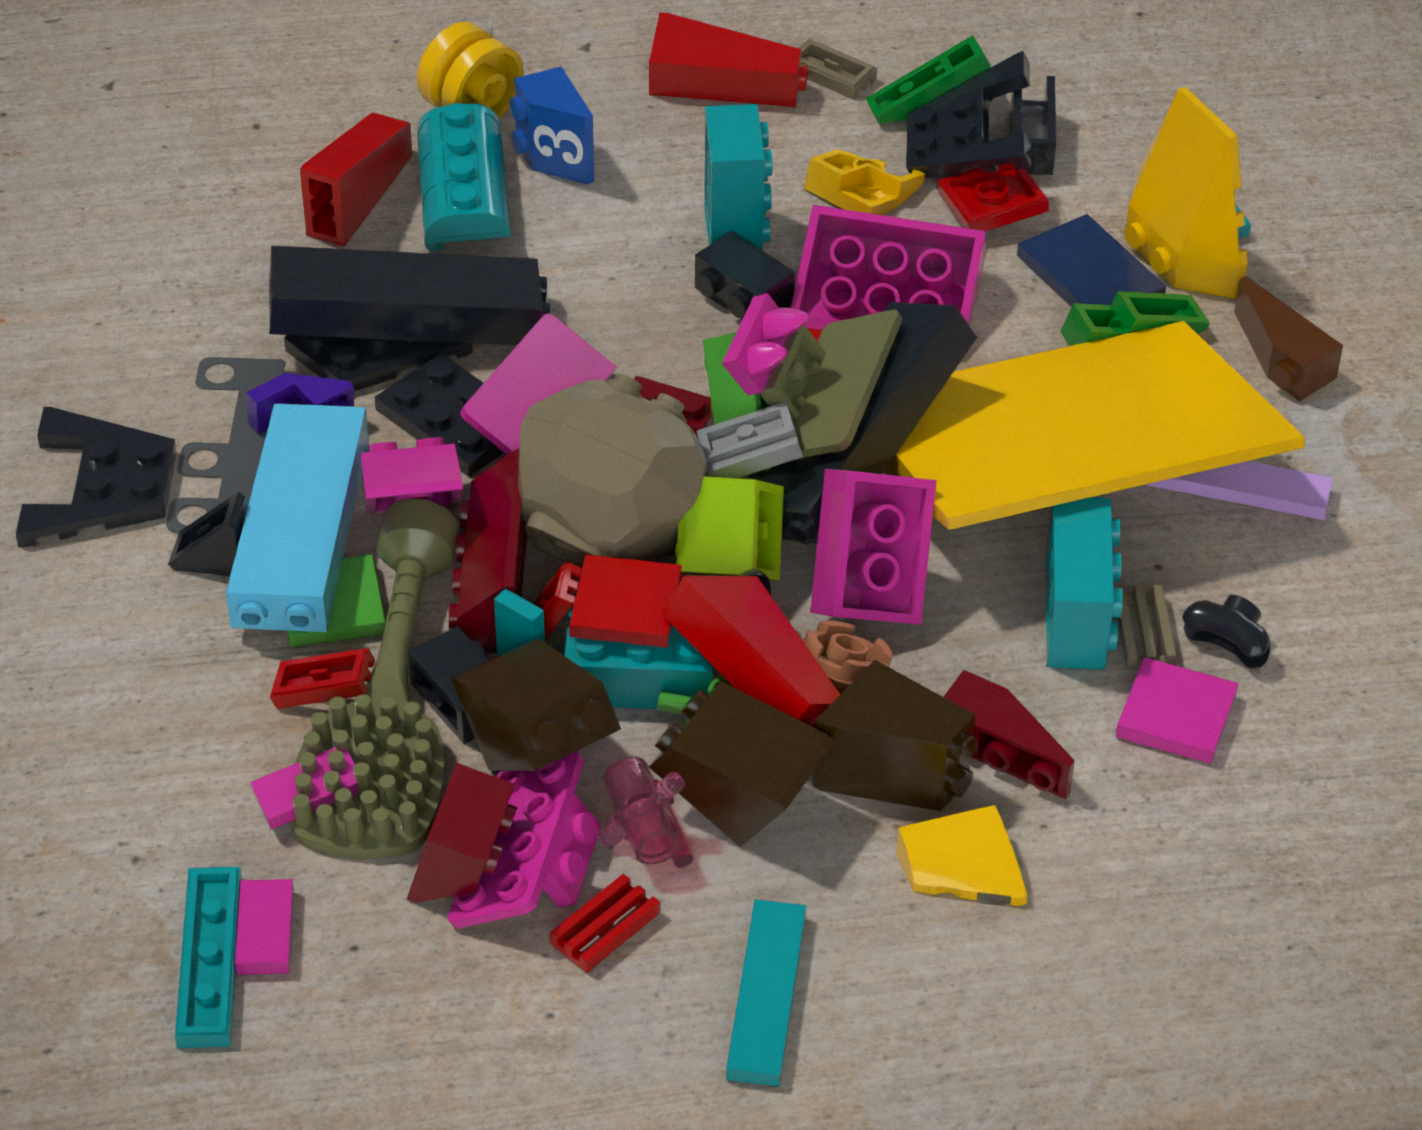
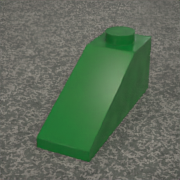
M972 35L865 99L879 124L907 120L908 113L991 68V65Z

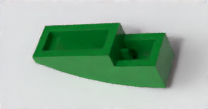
M1118 291L1111 305L1073 303L1060 331L1068 345L1072 346L1185 321L1198 334L1207 330L1210 322L1192 295Z

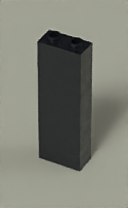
M271 245L269 334L518 345L545 314H550V303L546 302L547 277L539 276L538 259Z
M889 302L884 311L897 310L902 317V322L850 446L840 452L804 457L773 466L762 479L763 482L784 486L783 540L798 541L806 545L810 543L817 544L825 469L883 474L978 338L955 305Z

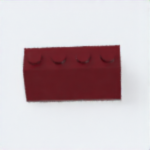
M515 449L473 479L470 486L469 500H461L460 528H466V534H458L456 539V562H462V568L453 569L452 594L453 597H459L458 603H450L448 626L449 630L458 626L471 641L477 640L483 646L486 653H497L494 599L505 589L522 598L527 533L525 530L526 524L521 514L522 504L518 490L519 449Z

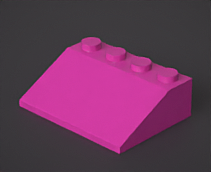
M812 205L791 308L800 309L810 315V320L805 325L807 328L823 330L826 325L833 322L883 312L889 302L955 305L970 326L987 253L986 231Z

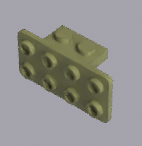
M889 310L830 323L823 328L818 342L805 325L787 337L783 347L787 350L788 355L772 370L764 390L760 394L769 406L787 402L803 457L798 459L840 452L848 448L852 443L901 325L902 317L897 310Z

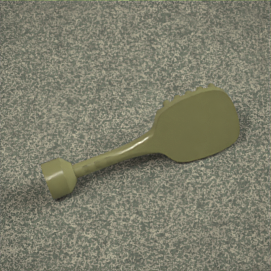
M405 499L393 503L384 513L377 552L381 560L396 572L380 650L371 672L370 681L366 683L367 692L357 696L355 701L346 705L342 697H334L329 702L330 712L326 714L323 712L314 713L311 716L312 729L304 736V742L295 762H300V769L303 773L295 777V787L298 793L293 798L295 820L289 823L294 838L306 848L321 853L350 858L374 859L408 854L418 849L427 840L442 802L446 780V763L441 735L433 719L421 713L417 702H411L408 687V651L412 643L424 578L438 575L450 567L459 530L455 516L448 509L435 502L423 499ZM335 748L337 750L331 751L328 754V764L332 771L326 772L323 776L326 791L335 792L334 804H322L313 812L307 795L313 791V783L309 774L314 773L318 768L315 755ZM347 749L355 764L353 773L355 781L358 782L359 793L352 796L349 789H340L342 782L339 773L336 771H341L346 766L344 753L340 750Z

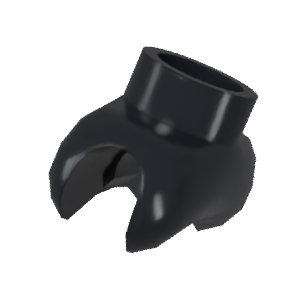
M1229 595L1223 605L1207 600L1197 601L1188 606L1183 613V630L1186 637L1190 640L1208 642L1220 646L1235 654L1249 668H1259L1267 662L1270 655V637L1266 629L1258 624L1261 618L1260 610L1246 598L1238 595Z

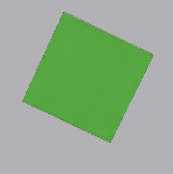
M372 554L342 558L328 631L288 630L290 648L382 635L384 633L385 619Z

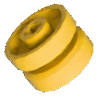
M470 21L457 22L442 30L428 45L421 57L417 71V87L423 99L436 108L455 103L481 104L491 108L500 119L511 108L510 98L515 96L514 78L524 76L523 61L518 52L495 39L493 35Z

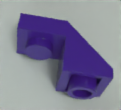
M283 373L246 392L248 424L258 434L268 430L274 404L354 407V386L346 380Z

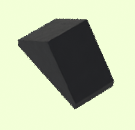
M238 491L180 530L168 565L174 570L230 576L247 512L246 497Z

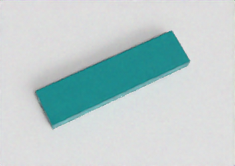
M240 867L188 868L175 1028L177 1048L231 1047L236 974L235 954L240 882L242 880Z
M754 900L726 1067V1080L780 1087L805 925L806 905Z

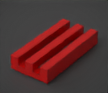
M569 562L560 567L533 603L544 611L545 641L575 601V596L573 595L577 591L579 582L576 581L581 575L582 568Z
M369 648L281 661L270 699L276 709L326 702L334 697L346 699L366 694L368 688L364 682L370 681L371 672L368 668L374 667L375 658Z
M623 873L550 932V944L588 973L661 913L660 901L654 896L648 899L646 897V890L641 886L632 887L631 879ZM635 906L636 908H638L627 918H625L622 922H620L616 927H614L611 931H609L614 926V922L618 920L621 916H623L632 907ZM604 935L584 953L579 951L595 937Z

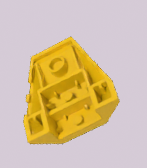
M1187 87L1177 90L1139 167L1128 206L1127 222L1124 229L1125 239L1130 247L1136 249L1151 264L1155 272L1161 274L1174 288L1236 299L1239 279L1246 276L1248 265L1247 250L1239 249L1238 228L1245 226L1244 212H1236L1235 190L1242 187L1238 135Z

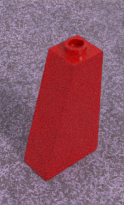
M664 12L659 13L649 59V95L796 107L798 92L806 91L808 66H801V49Z
M372 112L302 165L300 177L306 236L344 247L347 245L412 157L410 122Z
M684 575L661 610L665 618L734 688L816 728V719L840 696L838 690L757 576Z

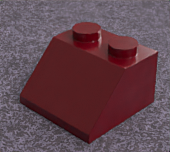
M456 763L424 846L407 900L419 903L476 892L482 873L493 876L503 849L502 845L494 843L497 833L505 836L508 835L518 808L508 804L515 786L514 783Z

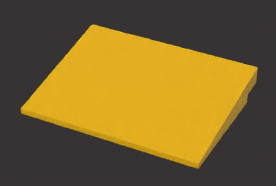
M1185 321L954 371L884 473L886 475L936 480L933 517L948 530L1305 448V437Z

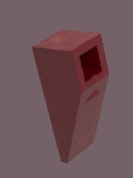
M963 669L944 695V698L975 714L973 737L976 738L977 743L971 758L987 764L994 770L1003 771L1030 783L1039 790L1048 791L1063 799H1067L1071 792L1075 760L1007 688Z

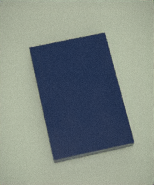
M1088 214L1018 243L1017 256L1071 307L1073 303L1111 305L1118 291L1166 294L1167 286Z

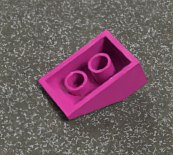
M444 438L416 440L415 448L398 449L397 442L375 443L369 445V452L360 453L366 514L385 512L393 503L405 499H423L435 502L441 506L459 505L463 484L455 444L444 445Z

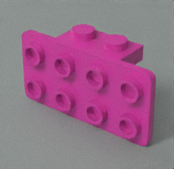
M545 314L461 409L460 414L467 423L508 455L515 449H519L521 423L533 404L563 389L588 380L601 379L607 381L617 366L552 314Z
M578 751L536 771H500L498 773V778L515 784L508 804L518 808L508 835L505 836L497 833L494 843L502 845L503 849L493 876L482 873L476 892L454 896L447 917L454 928L459 929L528 914L536 908L542 889L559 908L577 903L601 828L595 816L589 812L574 794L585 761Z

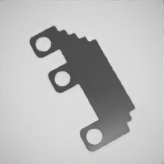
M208 357L200 361L195 381L199 388L239 390L229 443H188L182 447L178 464L179 473L185 476L222 477L218 499L183 497L173 500L170 504L166 523L170 531L179 532L187 526L181 524L176 518L177 512L187 505H199L206 512H209L239 491L246 497L248 508L267 430L258 434L248 424L246 392L283 373L297 374L294 371L284 370L285 361L283 359ZM226 364L233 368L234 376L227 382L213 383L205 377V372L212 365ZM207 449L216 453L218 460L211 468L199 470L192 468L188 464L189 455L194 451Z

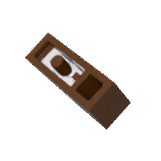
M1244 276L1239 279L1234 313L1267 378L1298 401L1303 400L1335 380L1338 375L1343 345L1249 277Z

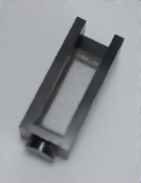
M1047 76L1044 101L1022 100V89L1012 92L1011 134L1025 130L1031 142V167L1026 169L1029 174L1053 175L1056 151L1055 76Z

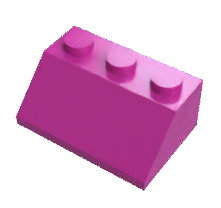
M825 469L810 613L842 618L922 624L936 480Z

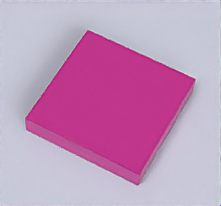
M1144 657L1117 724L1115 737L1212 764L1235 701L1239 683Z

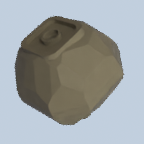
M618 373L614 379H608L607 382L601 379L588 380L563 389L533 404L521 423L518 461V490L522 504L521 514L526 524L525 530L531 544L564 563L569 562L580 568L583 567L585 555L652 561L674 550L678 541V523L694 505L701 492L703 476L707 477V460L698 437L693 429L686 424L687 420L682 414L685 406L679 400L660 393L657 399H652L651 401L644 399L639 393L642 385L633 378Z

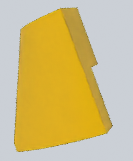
M836 149L810 158L804 189L845 210L885 215L906 201L920 188L924 182L925 173L913 169L912 173L908 175L898 176L885 171L887 162L862 158L854 153Z
M995 805L898 827L896 854L913 892L932 895L947 892L961 899L976 901L979 892L1011 897L1010 905L1012 906L1027 904V892L1009 836Z

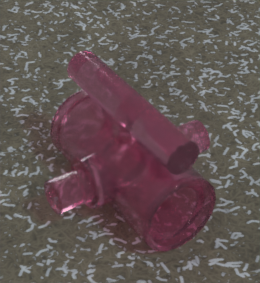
M636 756L620 759L610 765L604 773L603 782L616 813L610 817V825L598 834L602 844L611 850L623 839L629 841L636 859L640 863L647 865L658 864L669 858H672L674 865L678 868L690 865L694 858L671 808L675 801L674 796L686 787L683 778L677 772L671 771L661 781L656 780L648 763L643 758Z

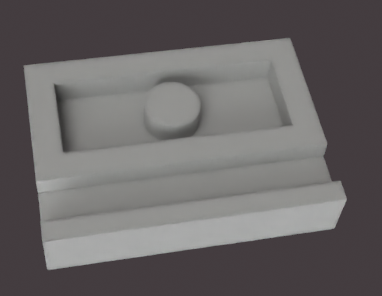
M786 401L697 430L698 438L707 460V473L709 477L740 478L803 457Z

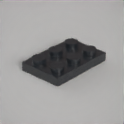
M442 353L374 397L376 411L416 440L441 437L444 438V445L455 444L460 471L468 477L504 453L467 423L460 414L463 406L484 382Z

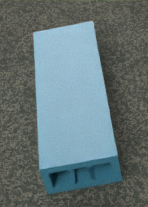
M274 404L226 590L231 628L308 632L328 631L341 562L345 554L362 477L360 453L367 452L369 445L366 407Z

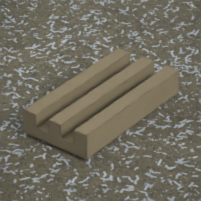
M808 39L799 47L801 49V66H808V80L855 100L859 96V90L864 91L868 88V82L873 83L877 79L876 67L812 39Z
M1144 585L1134 586L1133 592H1126L1125 586H1116L1117 588H1122L1123 594L1121 618H1117L1126 668H1140L1144 657L1175 665L1176 651L1163 585H1153L1152 592H1145ZM1147 605H1153L1162 655H1157ZM1128 606H1136L1145 656H1137Z

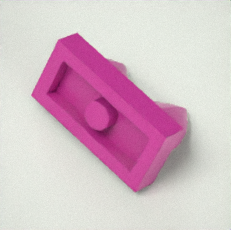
M768 293L752 298L722 362V365L747 395L763 392L772 370L788 355L787 350L783 347L787 337L806 325L810 320V315L800 309L779 308Z

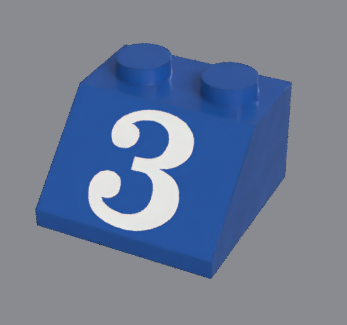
M562 66L514 78L515 96L510 98V107L516 121V130L511 132L515 152L518 155L523 154L532 170L584 184L593 183V115Z

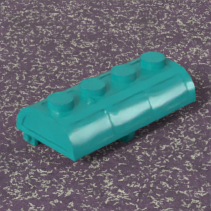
M455 103L431 109L422 116L417 128L425 247L430 251H443V243L511 237L502 132L498 115L491 108L481 104Z

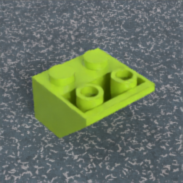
M703 476L700 494L692 508L678 523V541L675 554L677 564L682 565V573L694 576H735L751 569H758L768 576L770 582L780 581L784 486L753 479Z

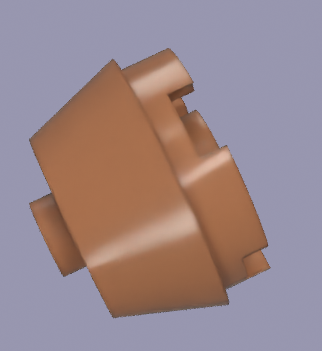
M820 621L817 630L812 632L808 629L802 641L840 695L874 660L889 667L893 656L892 651L881 638L878 637L875 643L872 644L868 640L854 635L855 625L839 621Z

